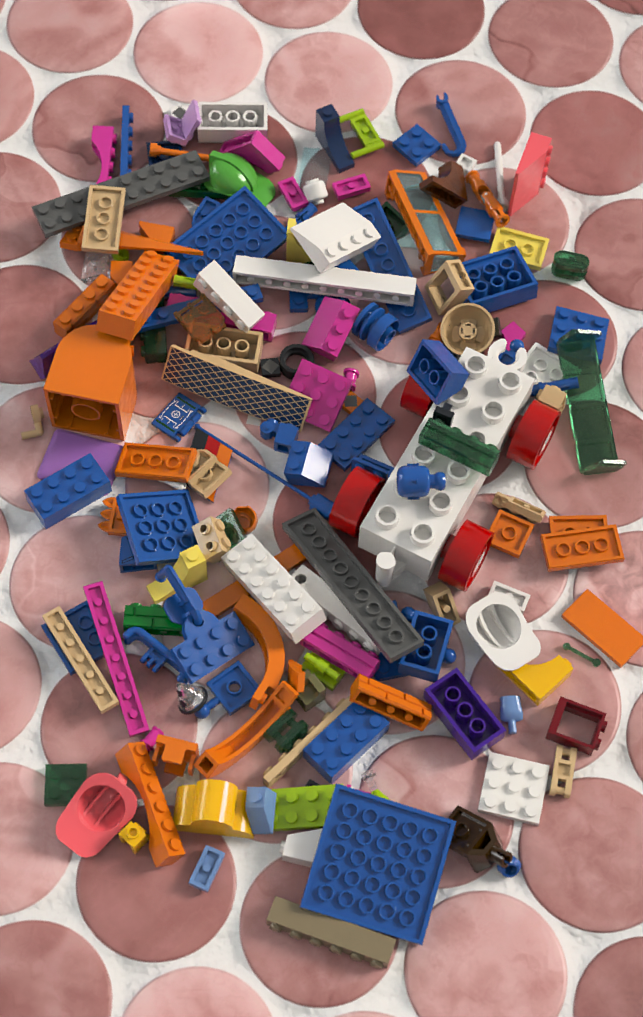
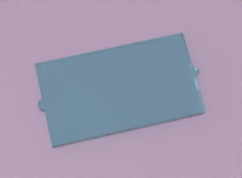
M304 147L298 185L302 191L306 181L316 178L323 180L325 186H327L331 158L326 150Z

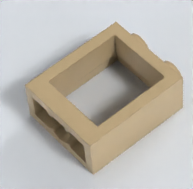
M460 259L446 260L425 285L439 316L445 315L454 306L462 304L475 290ZM449 277L455 292L447 300L441 285Z

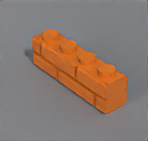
M100 274L53 321L55 333L64 338L74 329L85 326L99 312V309L115 290V283L105 275Z
M358 674L350 687L351 702L417 730L424 731L432 718V704L362 674Z

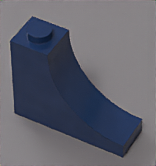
M332 104L317 109L315 126L317 140L339 173L354 168L355 163L343 139L339 114Z

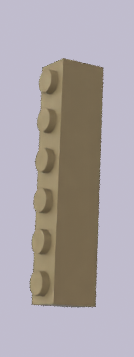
M275 896L267 917V925L270 926L271 930L279 933L281 931L288 932L290 937L298 940L302 938L310 940L309 943L317 947L324 945L336 954L346 953L350 955L351 959L362 962V960L368 961L372 967L377 969L388 967L396 939L347 921L301 908L297 903Z

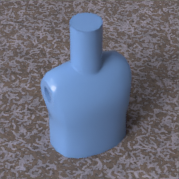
M515 695L500 697V720L508 722L509 734H516V722L523 719L521 697Z

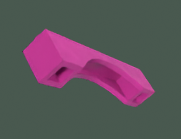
M93 125L92 149L102 165L100 177L96 183L98 184L113 179L110 175L114 173V162H112V159L116 158L114 144L118 142V134H115L113 126Z

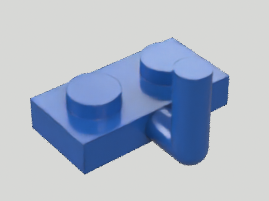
M289 291L290 313H308V299H317L319 294Z

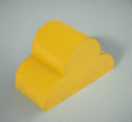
M204 779L198 781L196 785L177 787L173 821L177 831L254 839L245 809L247 791L238 790L236 785L216 779Z

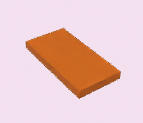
M125 442L114 473L116 477L188 483L197 450L196 448Z
M616 524L540 535L548 572L618 563L625 560Z
M588 589L561 616L620 668L643 646V635Z

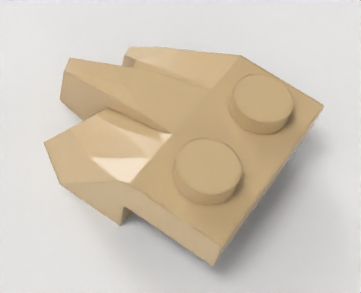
M197 449V455L187 484L196 493L207 499L233 473L230 468L218 461L217 457L207 449Z

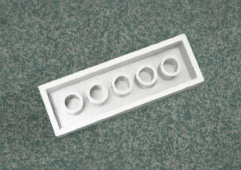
M252 533L221 557L226 569L295 644L327 620L323 609Z

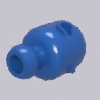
M419 463L401 466L397 471V492L401 497L408 498V500H419L420 497L427 496L430 489L438 491L445 489L446 479L443 472L430 474L429 469L426 466L419 465Z

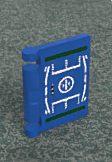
M179 392L151 424L179 443L181 438L177 434L179 433L184 437L201 419L202 416L198 411L205 414L207 410Z

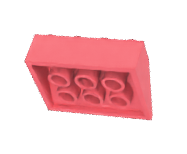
M531 132L515 173L508 216H512L538 195L540 188H544L548 172L547 167L549 166L553 146H551L552 138Z

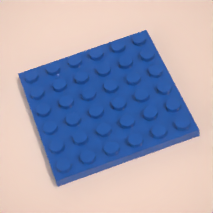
M336 783L299 907L422 945L456 821Z

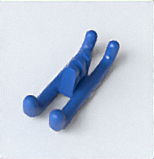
M131 627L123 633L126 645H130L133 641L137 640L149 648L141 657L140 662L144 664L150 659L146 666L151 668L156 664L152 669L154 673H157L167 662L180 673L177 676L178 687L184 688L188 681L166 646L140 627Z

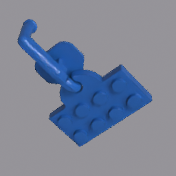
M171 565L164 566L156 573V581L164 582L168 579L176 594L164 601L163 609L171 622L182 625V635L185 641L169 651L190 685L255 645L235 611L218 620L214 614L202 610L203 601L196 590L190 587L185 588Z

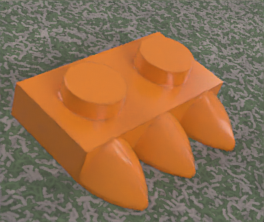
M116 497L104 499L102 501L103 504L112 509L100 512V515L109 521L99 523L98 527L106 531L108 535L127 536Z

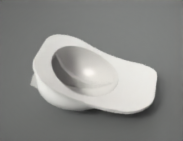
M502 592L491 593L471 605L467 610L465 620L469 633L491 661L500 669L514 671L539 656L541 651L540 642L525 620L517 603L509 595Z

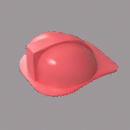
M96 773L88 777L58 818L56 823L57 838L81 857H92L99 853L135 815L137 797L126 786L128 778L122 773H119L116 777L109 773Z

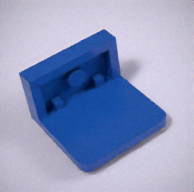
M360 454L359 458L353 457L351 471L356 466L362 467L384 478L385 483L394 470V467L363 454Z

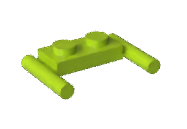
M363 108L340 116V124L350 120L351 127L364 147L351 152L352 159L385 147Z

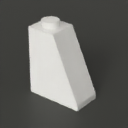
M322 829L287 835L286 841L281 842L279 853H282V861L311 867Z

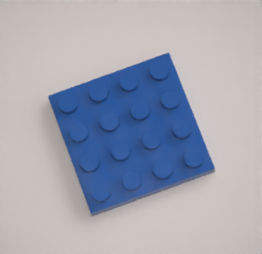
M188 489L117 495L116 501L136 566L175 563L179 558L180 552L198 545L192 526L199 523Z

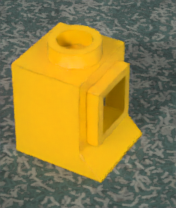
M131 821L119 833L120 841L122 843L126 841L131 846L134 854L150 838L137 822L133 823Z

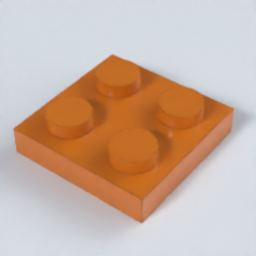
M499 509L489 529L494 532L491 547L519 559L535 524Z

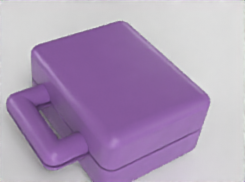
M57 429L50 440L37 476L43 480L91 453L110 480L112 487L115 479L114 472L123 446L71 431Z

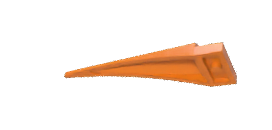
M84 225L66 231L60 241V248L82 251ZM121 231L119 249L204 255V251Z

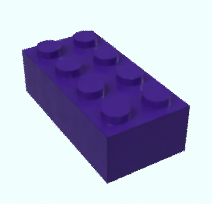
M455 668L424 689V700L432 704L434 713L471 760L504 738L506 729L458 668Z

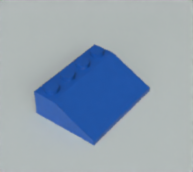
M517 246L462 262L475 288L463 303L478 304L490 313L537 298L538 282Z

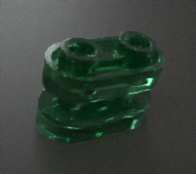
M561 250L554 255L551 272L556 277L582 281L586 277L590 261L583 254Z
M292 708L276 720L263 735L269 743L273 740L277 741L274 748L280 754L290 752L294 743L300 738L303 739L308 732L309 725L304 720H300L297 723L295 719L298 714ZM290 726L291 729L282 736L281 733Z

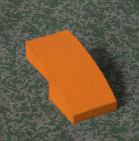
M290 659L288 660L287 683L298 693L304 692L305 672L302 671L301 664Z

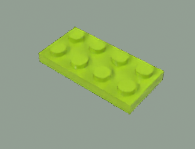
M335 784L271 789L277 793L273 832L323 828Z

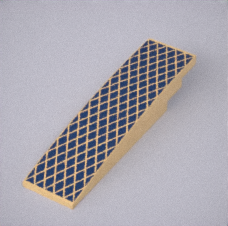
M175 344L170 346L161 377L162 380L254 417L266 421L268 418H273L279 424H293L299 427V432L303 429L312 402V398L215 355L209 357L196 350L188 351Z

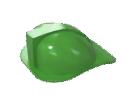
M214 150L209 154L210 181L203 183L208 190L231 197L242 187L246 186L265 207L275 197L276 190L273 183L265 176L256 172L252 165L243 157L234 153H221Z

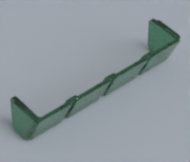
M572 329L559 338L556 347L560 368L563 373L562 379L577 376L579 388L565 391L567 393L566 400L567 405H569L573 438L576 443L575 449L579 470L584 475L616 472L627 465L626 460H618L595 342L602 333L596 330Z

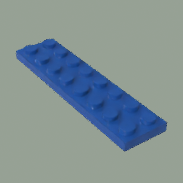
M378 198L352 208L369 220L381 236L372 248L363 252L371 272L413 277ZM417 283L413 306L385 303L389 313L400 321L399 335L433 320Z

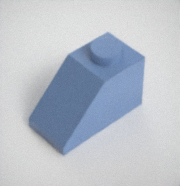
M247 787L245 809L253 834H273L277 793L267 787Z

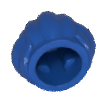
M515 856L512 857L511 863L504 860L509 865L506 868L497 864V870L503 876L509 878L516 876L521 868V862Z

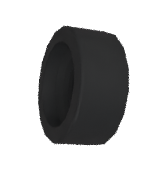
M291 344L282 350L279 356L280 371L286 378L292 380L297 369H292L286 365L288 357L300 355L305 357L307 361L314 363V355L305 345Z

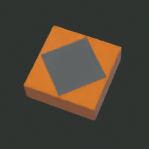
M350 390L342 409L351 414L364 400Z

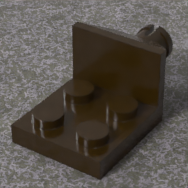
M458 805L448 817V819L456 821L449 848L466 857L476 873L490 868L494 863L503 868L508 867L509 865L504 860L511 863L512 853L503 849L502 840L493 824Z

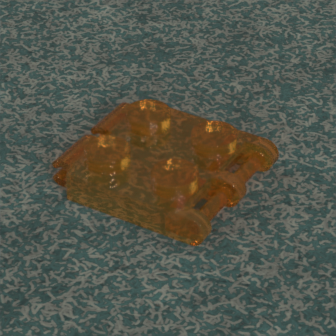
M204 293L200 294V297L192 303H187V306L179 312L173 313L174 317L194 341L199 340L202 344L213 337L211 331L216 335L226 328L224 316ZM203 300V302H201L199 305H197L196 307H194V305H196L197 303H199L200 301Z

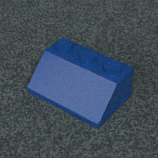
M422 339L406 370L436 405L461 391L470 375L440 341Z

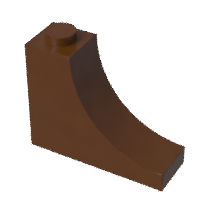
M453 160L446 162L438 168V177L432 175L419 183L420 190L454 209L468 201L463 166Z

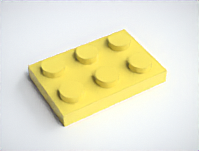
M497 227L490 253L517 246L528 267L540 271L550 239L506 227Z

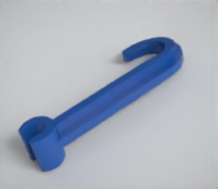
M443 93V100L438 95L436 96V107L441 111L457 149L451 151L443 143L442 150L450 157H459L466 151V141L449 105L448 95Z

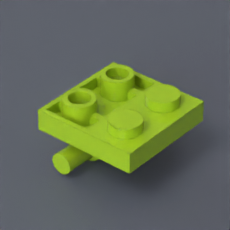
M307 652L303 658L305 661L302 663V671L308 669L311 674L314 673L324 686L331 691L336 688L347 673L314 652Z

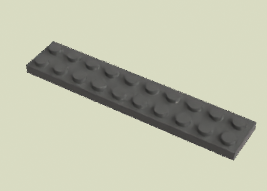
M193 150L95 185L126 188L125 211L210 181V175L197 151ZM89 187L32 206V211L45 238L85 224Z
M316 508L282 523V529L390 663L424 646L423 638Z

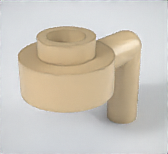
M38 404L30 406L35 430L21 432L22 440L44 434L41 421L44 418V412L42 407H38Z

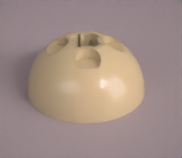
M462 303L451 308L443 317L440 326L441 338L445 346L459 356L462 355L466 347L482 353L493 341L495 323L491 314L484 307L474 303Z

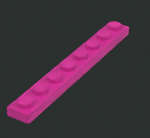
M100 581L83 586L129 736L133 737L149 732V726L103 582Z

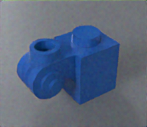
M268 418L267 421L260 425V435L265 440L275 437L274 450L289 454L292 441H297L299 437V427L290 423L279 424L277 420Z

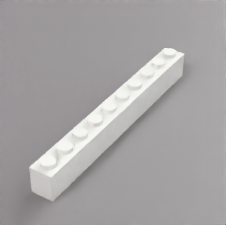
M236 255L233 268V280L237 284L252 285L258 283L259 287L405 306H413L417 278L337 267H333L320 274L316 266L311 264Z

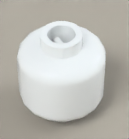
M319 178L306 181V185L303 186V192L308 202H313L314 205L323 203V199L328 196L324 181L319 180Z

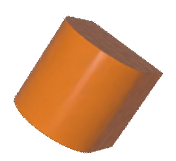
M86 325L74 329L60 341L43 388L52 427L125 441L137 400L132 352L126 339L97 331L96 325Z

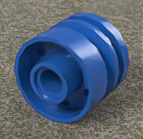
M372 302L356 318L352 327V333L357 337L359 336V339L366 340L367 344L378 352L391 342L399 329L400 321L390 313L385 314L383 308Z

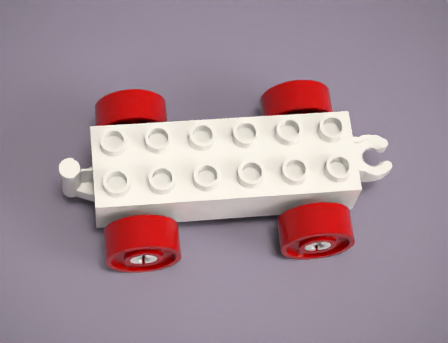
M505 339L495 341L489 347L487 356L466 347L458 362L470 375L461 391L439 405H436L417 382L409 376L401 396L400 407L424 419L387 482L385 483L384 478L356 466L343 483L331 509L328 523L330 526L354 538L359 536L358 547L377 556L375 581L379 586H389L392 580L405 570L428 581L440 558L444 560L438 574L439 580L463 592H466L471 586L490 549L494 532L468 519L463 523L455 536L457 528L508 438H512L507 452V458L534 470L546 451L561 416L560 411L537 400L532 401L524 416H522L530 401L535 378L522 373L527 361L525 348H519L515 355L514 363L506 365L501 363L498 358L501 353L505 352L507 345ZM445 402L453 405L451 411L455 413L450 430L431 424L436 406L443 407ZM419 463V465L426 466L430 474H435L436 472L445 473V489L442 491L430 489L427 496L420 497L419 500H408V498L401 497L397 492V471L401 466Z

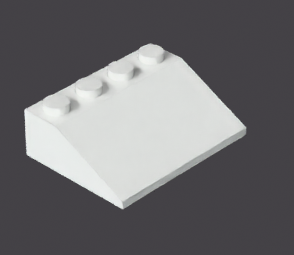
M343 202L290 228V231L320 274L372 248L381 238L369 220Z

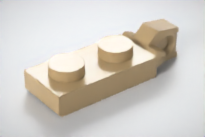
M500 492L495 494L492 504L498 508L505 507L511 513L523 515L533 523H541L546 514L545 510Z

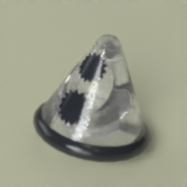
M182 682L176 684L178 709L182 714H194L205 705L208 692L204 687Z

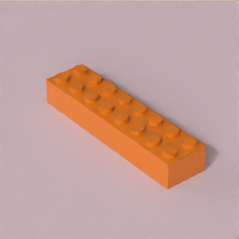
M145 250L99 309L96 330L132 341L172 286L174 276L178 272L179 260L169 255L164 256L152 250Z

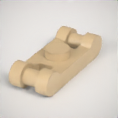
M557 744L549 795L555 796L558 794L563 795V798H570L577 748L571 747V749L563 748V745ZM562 756L569 757V761L561 759ZM558 781L565 782V787L557 786Z

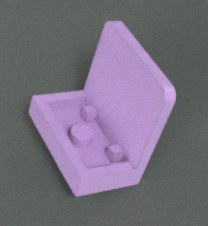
M192 100L182 119L168 114L164 116L163 122L166 139L171 143L186 146L188 141H191L196 127H199L201 123L197 100Z

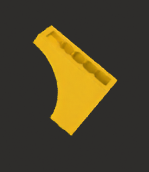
M558 655L546 663L525 664L514 671L500 670L538 706L571 676L574 668L566 658Z

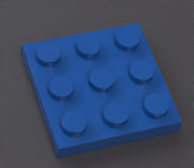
M556 306L547 351L601 365L609 319Z
M86 600L64 614L93 661L96 662L103 658L104 654ZM46 623L41 625L42 630L69 674H75L74 668Z

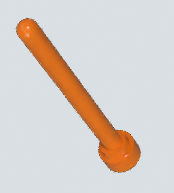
M151 142L149 156L167 155L176 157L188 151L161 148L158 143ZM198 153L202 161L209 162V155Z

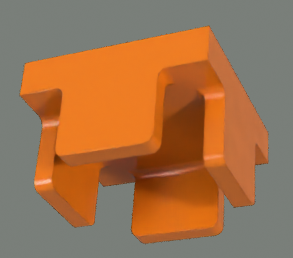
M158 734L152 764L154 767H157L160 756H162V761L166 762L164 772L183 777L187 763H189L188 775L193 776L195 770L193 765L200 757L198 744Z

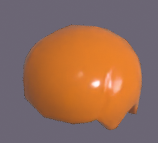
M247 505L238 506L232 511L228 521L230 528L236 534L247 535L255 530L258 518L256 512Z

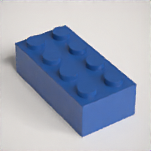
M91 453L24 490L27 502L45 529L50 528L102 498L105 494L112 492L110 480Z
M352 703L303 749V758L330 784H333L389 730L390 722L381 714Z

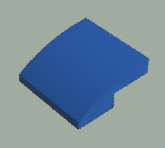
M461 206L455 235L460 238L489 243L494 219L488 215L486 210Z

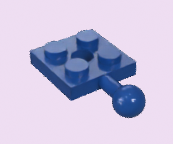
M238 660L206 683L215 697L194 714L199 719H205L209 716L212 708L221 704L231 716L251 701L259 685ZM232 684H238L240 686V690L237 692H231L229 690V686Z

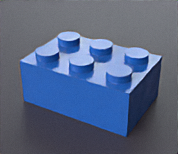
M415 610L411 625L423 638L424 646L401 657L398 673L433 683L436 682L454 621Z

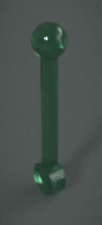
M569 643L563 644L564 650H570L592 662L594 667L600 666V659H593L571 647Z

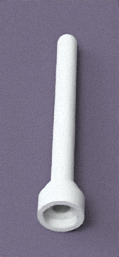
M497 141L494 143L497 200L503 207V212H506L509 209V201L505 197L501 143Z

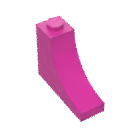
M258 130L225 141L219 151L221 153L237 154L258 166L267 174L279 171L285 159V156Z

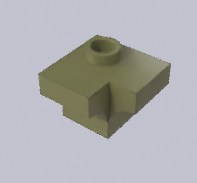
M308 669L304 671V692H299L296 698L305 712L325 700L326 695L324 684L314 673L311 674Z

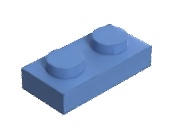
M206 845L188 884L208 893L223 862L225 853Z

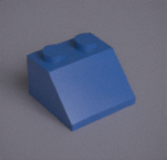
M293 440L284 469V475L288 483L291 485L325 488L334 454L312 442Z

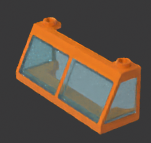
M391 170L388 171L384 193L387 200H395L419 250L418 258L422 259L424 266L420 267L423 276L436 273L446 260L460 259L461 262H464L466 251L464 247H461L439 200L420 190L419 183L428 178L426 173Z

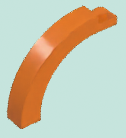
M243 593L234 606L233 611H235L243 626L258 641L265 661L264 678L249 704L250 708L256 710L259 704L263 705L278 687L284 670L285 652L282 637L273 619L256 601Z
M282 681L262 707L242 727L218 745L205 750L193 766L206 779H210L234 765L275 728L291 709L290 706L299 693L289 683Z

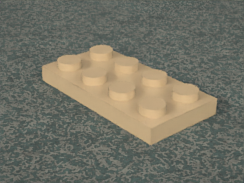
M99 185L89 186L82 251L118 254L126 188Z

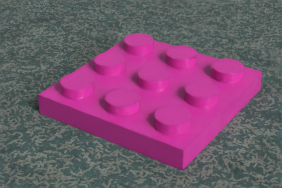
M302 358L289 388L312 398L305 421L331 433L354 381Z

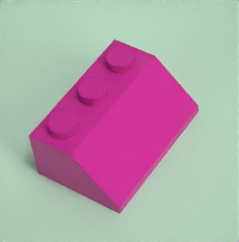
M325 296L301 345H305L310 350L334 361L342 349L360 308L344 300Z

